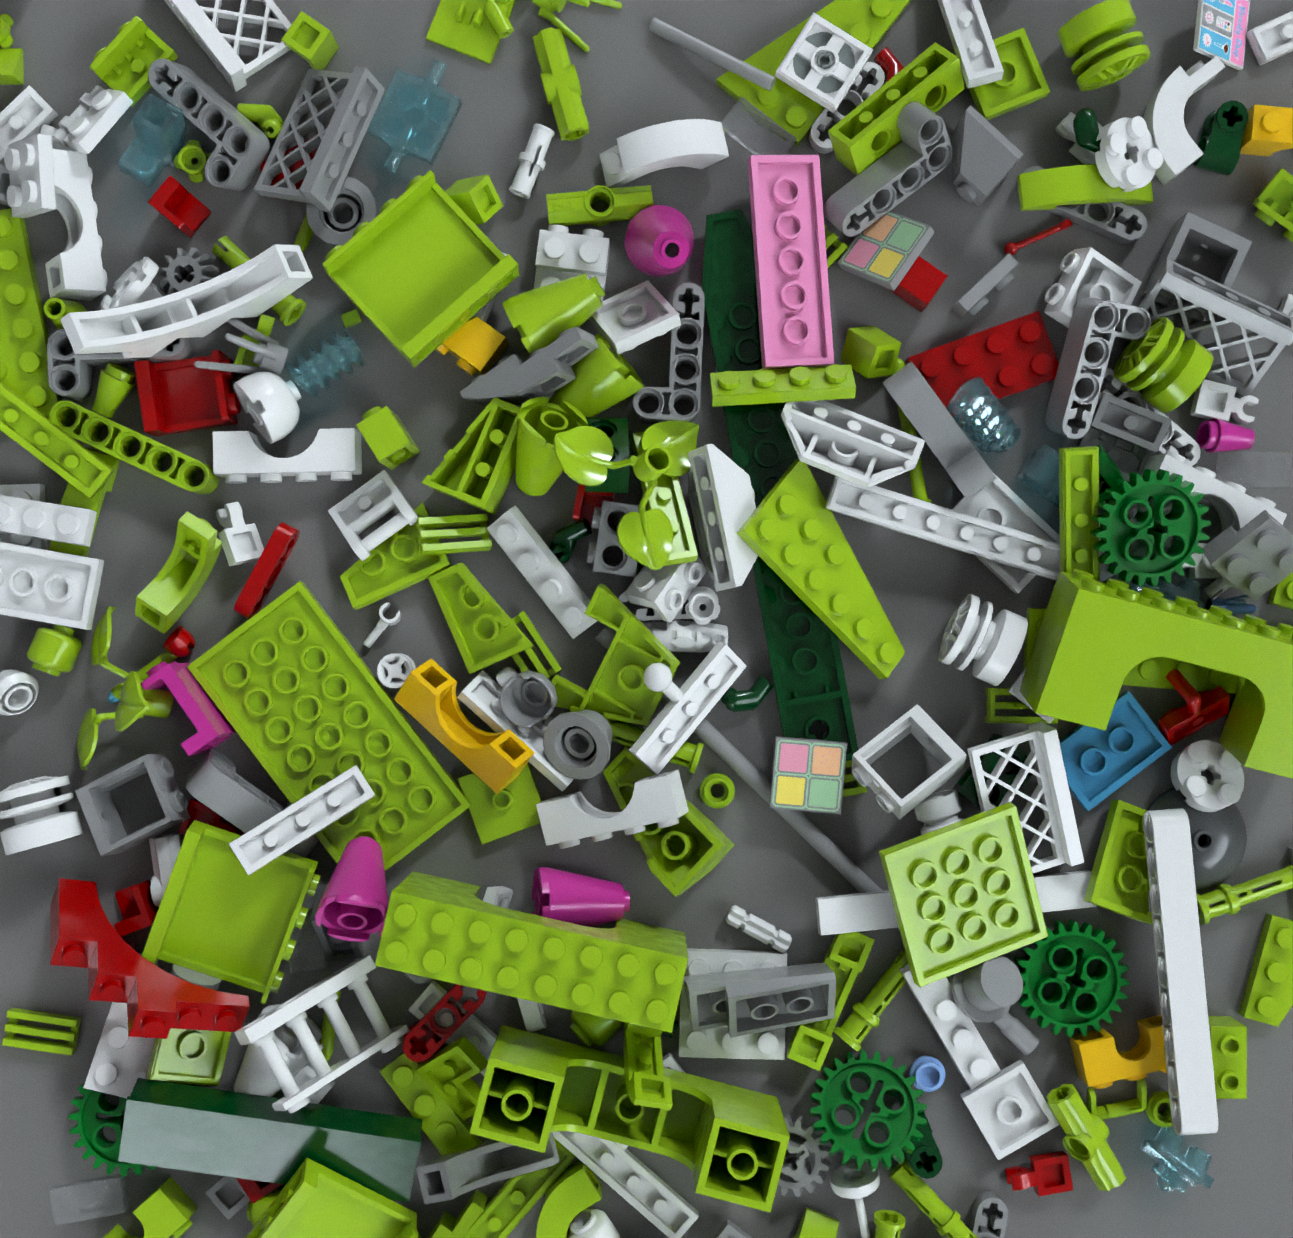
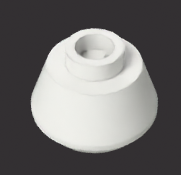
M9 669L0 672V714L11 716L28 710L36 701L39 693L37 680L32 675Z

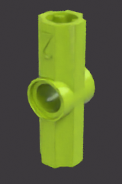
M552 27L540 30L537 35L533 36V44L542 70L540 76L548 105L552 106L561 141L581 139L584 135L590 133L589 123L581 101L582 91L574 64L571 65L562 30Z
M597 185L588 191L546 194L549 225L592 224L602 227L614 221L631 220L640 210L653 206L651 185L611 189L606 186ZM603 200L609 205V208L604 212H596L591 208V204L594 201Z
M1063 1084L1058 1088L1052 1089L1046 1098L1048 1105L1066 1134L1063 1138L1064 1148L1072 1157L1083 1162L1099 1190L1110 1191L1112 1188L1121 1186L1126 1176L1106 1141L1109 1136L1107 1125L1099 1117L1088 1111L1073 1084Z

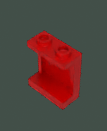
M220 350L211 351L212 355L156 364L149 360L134 362L144 432L157 437L238 424L237 414L241 412V405L236 394L233 393L231 381L235 379L236 372L209 370L194 366L196 361L234 364L232 359L228 358Z

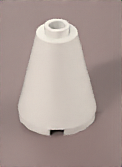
M279 1004L268 1005L261 1011L258 1018L276 1008ZM306 1017L305 1021L319 1048L322 1050L324 1043L320 1045V1039L322 1038L321 1030L310 1018ZM283 1024L273 1030L276 1035L273 1040L294 1077L310 1062L292 1027L287 1028L286 1024ZM253 1043L248 1044L234 1084V1092L272 1097L281 1087L260 1047H255Z

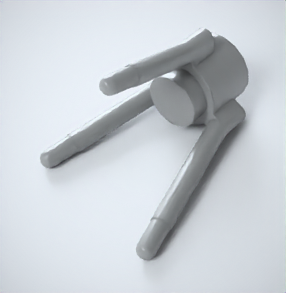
M231 318L227 321L228 323L258 340L259 343L257 345L229 333L225 335V339L255 352L252 362L259 364L258 367L196 361L194 363L196 368L247 374L271 372L280 375L287 358L288 348L280 346L279 341L263 335L240 320Z

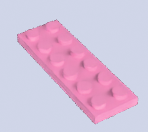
M750 155L747 162L762 369L833 365L834 351L819 155Z

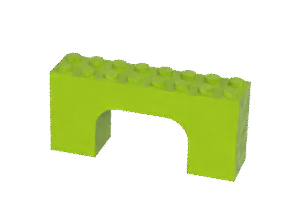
M1073 569L1072 574L1059 572L1020 687V693L1035 713L1106 731L1127 674L1137 664L1155 657L1172 658L1236 675L1238 681L1236 697L1218 742L1245 767L1293 779V626L1279 623L1277 628L1266 625V620L1249 614H1245L1243 619L1232 616V611L1211 605L1209 610L1197 607L1198 603L1196 601L1177 596L1175 601L1163 598V593L1146 587H1142L1141 592L1128 589L1129 584L1116 579L1108 578L1106 583L1096 581L1093 574L1082 570Z
M412 871L392 890L375 966L672 1033L688 962L685 932L623 918L616 920L615 928H594L492 905L478 899L481 886Z
M501 1025L490 1054L469 1133L545 1153L549 1134L556 1131L582 1133L670 1157L687 1166L693 1173L695 1193L770 1213L790 1139L776 1096L664 1067V1076L670 1077L673 1103L671 1110L634 1105L627 1092L623 1056Z

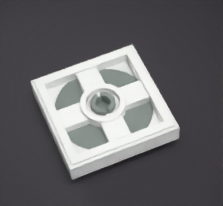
M813 12L778 67L775 77L835 113L872 55L873 49Z

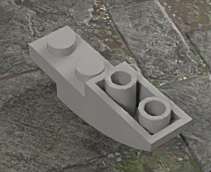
M576 326L567 329L553 343L545 348L534 351L530 355V359H525L516 354L502 358L497 366L489 372L475 377L469 386L460 391L461 396L481 405H488L493 398L517 404L526 402L530 398L545 396L576 379L571 366L598 347L594 335Z

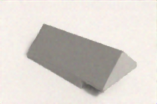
M825 963L684 976L692 1032L727 1025L731 1038L835 1018L836 977L835 973Z

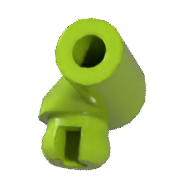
M512 0L486 1L485 13L499 39L508 37L514 31L506 15Z
M238 103L237 110L250 122H257L267 138L277 139L284 121L272 106Z

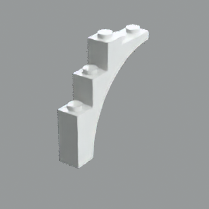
M274 244L238 267L182 291L124 307L68 313L60 320L75 354L122 352L124 358L152 357L177 338L205 337L231 318L258 317L313 279V276L299 245Z

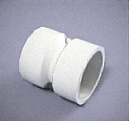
M944 790L932 793L914 808L917 820L924 822V826L920 830L921 835L964 819L958 817L962 807L957 790Z

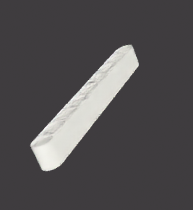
M1183 808L1145 811L1143 827L1171 1119L1177 1135L1217 1133L1218 1112L1189 819Z

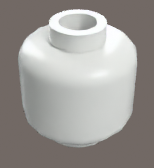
M585 1209L572 1220L567 1238H620V1234L604 1211Z

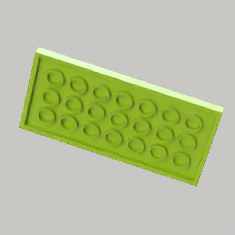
M303 581L296 583L187 666L291 804L296 803L357 765L374 792L375 797L315 834L337 864L349 841L366 836L374 839L381 845L384 869L386 871L471 806L461 788Z

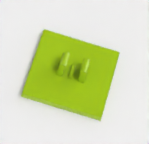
M441 0L426 36L428 41L489 65L492 63L501 39H499L485 13L484 7L487 0ZM512 0L510 3V6L506 13L508 19L510 18L516 0Z

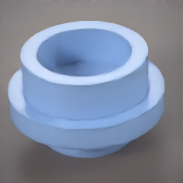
M925 1055L917 1058L912 1063L909 1075L910 1077H916L913 1085L917 1089H921L923 1092H933L944 1083L945 1069L937 1058Z

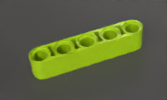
M64 400L57 402L50 409L49 420L71 437L180 488L199 495H208L218 486L219 477L213 474V467L83 406ZM75 411L76 421L72 426L68 427L66 422L67 416ZM103 426H107L108 436L100 442L98 432ZM139 440L140 451L137 455L131 457L129 452L130 445L134 441ZM171 455L172 466L163 472L161 461L165 456ZM202 469L205 475L204 481L199 486H194L192 482L193 474L197 470Z

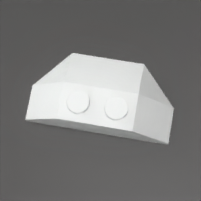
M824 400L786 402L781 413L785 427L801 462L866 488L914 469L926 441Z
M707 444L688 452V462L690 464L688 494L701 558L709 576L713 580L714 588L718 592L742 586L758 557L737 534L739 529L755 511L756 505L755 492L751 486L749 474L714 444Z

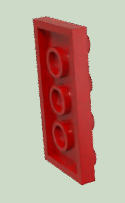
M1040 311L921 352L906 359L907 364L911 361L914 363L952 417L1054 381L1059 366Z

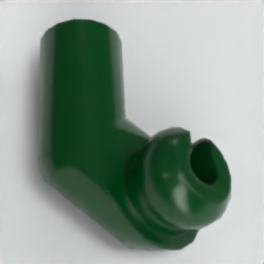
M1082 108L1076 113L1073 120L1076 141L1080 147L1095 153L1100 151L1101 139L1096 141L1099 134L1097 118L1092 109Z
M583 518L555 532L550 550L561 564L570 559L577 540L592 534V529L587 519Z
M760 675L749 690L737 691L730 687L721 697V701L728 710L733 712L754 710L774 686Z

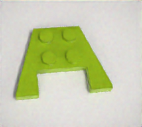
M601 583L597 586L584 614L616 630L617 633L588 691L558 674L553 677L551 683L554 685L558 697L556 707L570 709V712L588 709L598 712L606 719L648 726L664 693L662 691H652L645 685L643 679L644 671L653 663H663L669 667L673 678L681 662L606 585Z

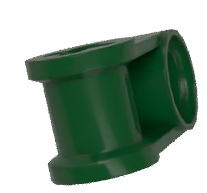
M1233 100L1227 101L1206 117L1198 147L1203 152V155L1193 163L1194 167L1226 176L1233 172L1240 157L1241 142L1248 121V112L1242 103Z
M923 1112L918 1114V1116L926 1119L927 1124L925 1127L916 1128L923 1134L920 1142L910 1140L916 1148L912 1154L904 1150L903 1152L914 1173L921 1178L929 1179L939 1174L943 1161L933 1138L931 1126ZM925 1151L928 1162L922 1164L919 1154Z

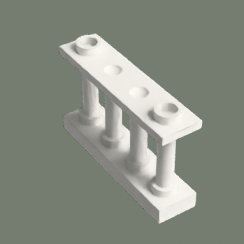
M370 955L354 960L234 1032L240 1045L253 1043L255 1047H260L285 1096L272 1104L274 1111L288 1110L289 1113H293L310 1102L308 1096L379 1050L382 1053H386L397 1047L401 1043L399 1037L409 1032L407 1025L390 1028L366 983L368 980L366 974L376 968ZM346 986L349 990H354L378 1036L361 1048L336 1002V999H338L336 992ZM316 1004L319 1009H324L347 1054V1057L329 1067L305 1021L307 1017L305 1011ZM283 1024H286L287 1028L292 1027L317 1075L300 1087L297 1086L273 1040L276 1036L273 1030Z

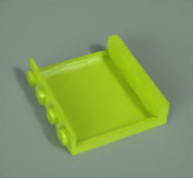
M431 170L424 176L418 175L413 178L407 185L406 191L399 198L388 200L381 207L380 214L370 223L366 221L360 224L354 230L353 237L343 246L337 245L331 249L326 255V261L322 263L327 275L413 368L519 276L518 263L509 254L504 256L436 183L435 175Z
M194 820L186 831L142 957L153 964H156L157 960L160 959L261 992L263 996L260 1003L265 1004L270 991L278 993L285 974L278 970L282 959L289 961L297 940L291 939L294 927L301 929L309 908L303 907L306 895L313 897L321 878L320 875L314 874L319 862L287 851L256 872L248 875L229 843L238 839L241 835Z
M306 1158L245 1238H418L419 1232L417 1231L416 1212Z

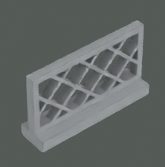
M355 66L352 73L308 69L253 189L260 196L312 203L320 211L331 212L385 91L384 87L366 67ZM325 82L326 87L312 96L311 94L316 83ZM345 87L342 96L338 99L336 93ZM331 97L333 103L318 112L316 106ZM311 111L312 117L298 126L300 118ZM331 118L328 127L324 129L323 123ZM317 127L319 134L304 142L303 136ZM297 141L298 148L284 156L287 147ZM318 148L314 158L311 160L309 153ZM303 158L305 164L291 173L289 167ZM283 172L284 179L270 186L273 178ZM304 179L300 189L297 190L295 184Z
M1166 259L1160 268L1158 278L1139 306L1146 310L1151 306L1152 312H1149L1151 320L1180 312L1184 327H1181L1188 339H1193L1192 332L1212 327L1216 342L1202 346L1209 351L1218 349L1222 363L1211 366L1205 378L1217 383L1237 387L1236 392L1243 396L1251 394L1286 345L1290 346L1293 342V317L1169 259ZM1163 289L1176 296L1178 305L1157 310L1155 298L1160 290ZM1196 307L1208 310L1210 320L1189 325L1185 310ZM1214 314H1217L1221 317L1215 318ZM1229 322L1240 325L1242 335L1221 340L1218 325ZM1265 337L1275 342L1268 352L1253 355L1250 345L1251 340ZM1122 338L1128 342L1132 341L1131 339ZM1245 342L1248 357L1227 362L1223 348ZM1261 362L1259 366L1256 368L1255 363ZM1251 365L1253 374L1246 384L1231 378L1230 369Z

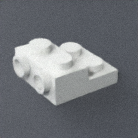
M549 225L548 231L540 230L535 263L534 289L586 273L589 279L596 276L605 292L610 238H604V233L596 229H584L582 235L569 233V228L562 225Z
M1092 247L1074 249L1060 263V270L1063 273L1059 282L1053 284L1045 294V301L1048 304L1044 313L1069 328L1073 310L1081 299L1092 297L1131 305L1142 282ZM1098 310L1095 313L1094 320L1098 317Z

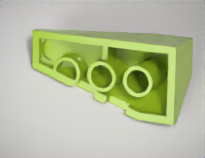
M627 746L603 771L622 810L627 807L632 798L635 782L644 777L656 775L635 757ZM687 799L689 812L678 818V824L658 828L657 823L645 825V831L633 834L646 855V862L650 871L675 897L681 895L711 872L735 846L709 818Z

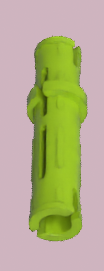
M905 1160L891 1171L892 1173L889 1174V1178L936 1225V1231L941 1236L945 1235L947 1238H978L960 1219L961 1215L955 1209L951 1210L924 1180L914 1173Z

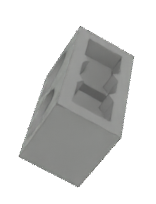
M602 501L601 508H594L592 528L598 529L597 542L589 543L587 563H593V571L635 577L637 561L630 558L622 550L617 539V531L612 530L608 526L607 519L609 514L615 510H620L625 514L628 512L639 513L638 506ZM611 545L618 546L623 553L621 562L615 566L607 565L602 558L604 549Z

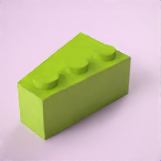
M493 398L467 428L465 436L453 450L449 449L443 456L445 459L431 475L428 474L421 483L444 495L496 515L516 468L517 416L521 407L498 398Z

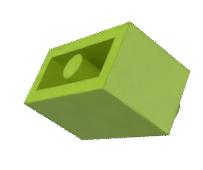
M376 406L362 415L363 421L356 424L378 461L390 470L421 452L399 416L388 406L382 409L380 406Z

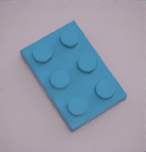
M1124 691L1118 696L1106 731L1080 724L1059 740L1069 791L1086 811L1091 810L1172 748L1130 691Z

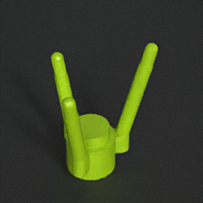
M532 0L533 4L540 7L538 15L549 20L558 29H561L562 33L584 52L590 50L589 46L553 14L554 11L560 13L567 1L588 7L590 2L616 9L622 8V3L615 0Z

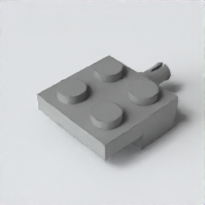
M1266 510L1262 511L1239 531L1229 526L1202 548L1210 565L1221 575L1208 587L1204 588L1205 592L1213 600L1232 587L1241 590L1255 602L1293 572V534Z

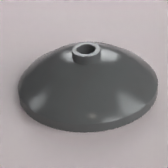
M1175 787L1159 795L1150 804L1147 811L1183 808L1186 811L1190 824L1196 890L1214 887L1228 879L1242 861L1247 843L1243 817L1235 804L1217 812L1196 810L1184 801L1187 798L1180 789L1176 791ZM1204 834L1206 836V843L1203 846H1199L1197 842L1198 837Z

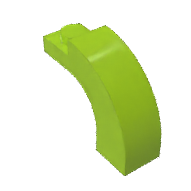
M188 511L178 520L175 545L167 562L157 576L136 598L135 616L163 634L170 629L192 603L206 582L219 556L223 542L216 538L217 530L208 521L197 518Z
M578 1160L568 1166L547 1190L540 1208L536 1238H567L568 1228L572 1220L580 1212L602 1199L603 1186L595 1173L582 1161Z

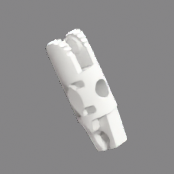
M673 620L672 622L644 621L643 623L670 652H710L718 642L725 643L728 646V627L725 625L714 623L699 625L695 621Z

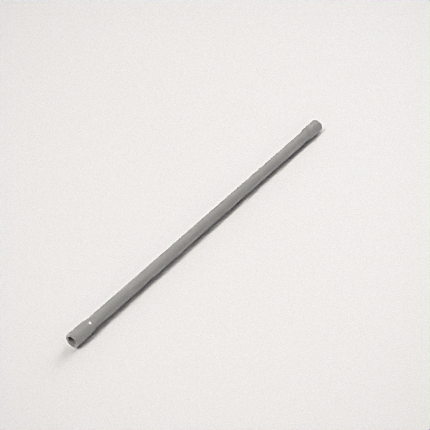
M606 626L595 639L608 651L617 632ZM664 694L662 701L667 704L670 699ZM704 718L694 732L769 804L771 782ZM774 809L860 893L883 891L801 811ZM1009 1012L1002 1019L994 1021L1001 1029L1002 1034L1024 1055L1030 1054L1039 1044V1039Z

